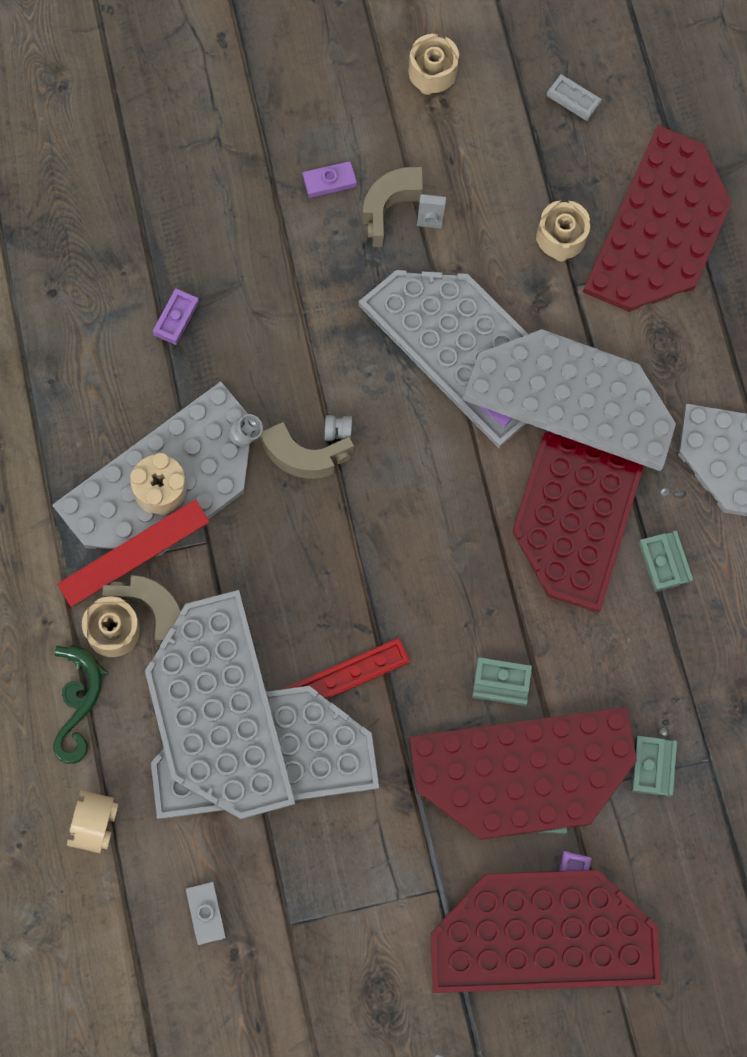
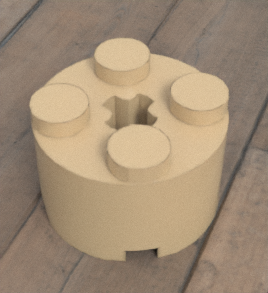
M427 34L418 38L413 44L409 56L408 74L411 82L423 94L429 95L442 92L454 84L459 62V51L455 43L447 37L445 39L438 37V34Z
M555 201L549 204L542 212L536 234V241L542 251L557 261H565L578 255L584 248L590 231L588 212L580 204L569 201V203Z
M158 453L142 459L130 474L131 488L135 500L144 511L151 514L167 515L176 511L183 504L187 491L183 469L176 460L166 454ZM160 483V484H163V486H162V487H159L158 485H155V484Z
M111 596L100 598L83 615V633L91 648L98 654L106 657H119L131 652L135 648L140 637V623L133 608L121 598ZM111 623H115L116 627L113 628V631H108L107 628H110Z
M81 790L79 795L84 798V801H77L69 832L71 833L70 835L74 836V841L68 840L67 846L101 853V849H108L111 831L106 830L108 822L115 821L118 803L113 802L114 797Z

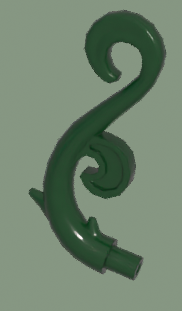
M70 645V647L56 646L55 656L68 658V661L75 663L78 670L82 666L86 670L89 679L88 691L83 698H78L77 696L78 692L85 691L84 686L78 681H71L65 684L62 689L64 703L68 707L77 710L57 734L53 744V751L61 762L75 764L85 758L88 752L86 740L82 735L73 733L72 737L75 738L77 747L75 750L67 752L62 746L63 739L91 711L101 691L102 675L108 676L109 672L84 648Z

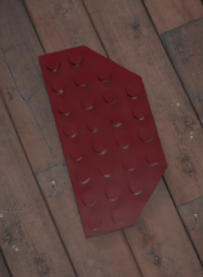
M657 125L587 280L583 293L631 312L639 309L640 306L649 303L654 304L671 298L672 295L684 291L686 293L695 289L732 203L703 143Z
M550 431L543 434L512 532L548 597L599 613L644 465Z
M627 707L409 737L417 793L437 806L439 810L455 822L469 830L479 840L591 825L637 761Z
M599 870L484 874L430 933L433 993L661 985L658 926Z

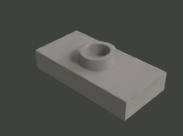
M560 74L547 92V97L586 121L589 120L602 100Z
M420 195L417 226L442 229L446 197Z
M214 882L187 888L186 894L198 946L226 939Z

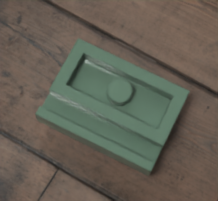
M677 530L639 541L655 592L693 581Z
M478 657L472 698L526 706L532 666Z
M643 736L636 737L635 753L637 761L633 766L631 792L665 795L667 797L673 796L677 741Z

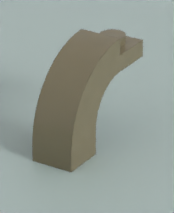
M405 167L393 170L380 177L369 189L364 200L362 224H368V238H372L373 247H383V216L391 206L399 202L420 201V195L423 192L422 167Z
M284 422L264 430L260 436V442L272 462L283 471L300 478L316 479L333 475V463L341 464L348 461L354 451V445L350 437L323 449L310 450L303 448L291 438Z
M132 575L130 586H127L124 582H111L110 585H103V597H118L127 603L141 604L154 614L156 619L155 641L157 646H160L180 615L179 606L169 591L151 579Z

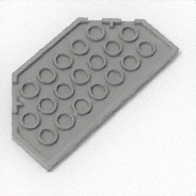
M396 270L359 301L358 306L498 448L503 446L528 424L513 418L506 427H503L477 405L462 400L479 352L528 335L471 276L460 273L457 276L442 275L441 272H422L418 274Z
M543 329L479 352L462 399L661 471L664 467L676 425L639 364Z
M220 381L52 506L85 548L113 550L170 515L151 514L144 511L137 504L131 488L130 474L134 467L148 456L163 453L176 460L182 467L187 485L186 496L183 504L178 509L196 499L207 518L210 519L244 493L250 444L246 446L234 444L229 437V428L235 421L248 413ZM160 483L155 484V485H158L159 487H162V486H163V484H160ZM166 549V550L163 551L162 553L158 554L157 556L162 555V554H163L164 552H166L168 549Z
M686 404L683 412L679 457L690 466L695 473L694 476L705 490L713 495L718 502L717 505L724 513L747 516V414Z
M239 590L185 604L175 624L170 628L158 652L145 670L171 779L239 819L295 805Z
M310 686L266 692L294 801L379 789L372 733L359 725L349 715L333 703H330ZM164 748L151 762L158 820L224 811L222 808L171 779Z

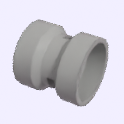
M252 414L242 416L230 426V440L237 446L250 444L261 436L263 432L262 422Z
M326 415L325 441L343 440L348 437L351 439L352 416L336 418L334 415Z

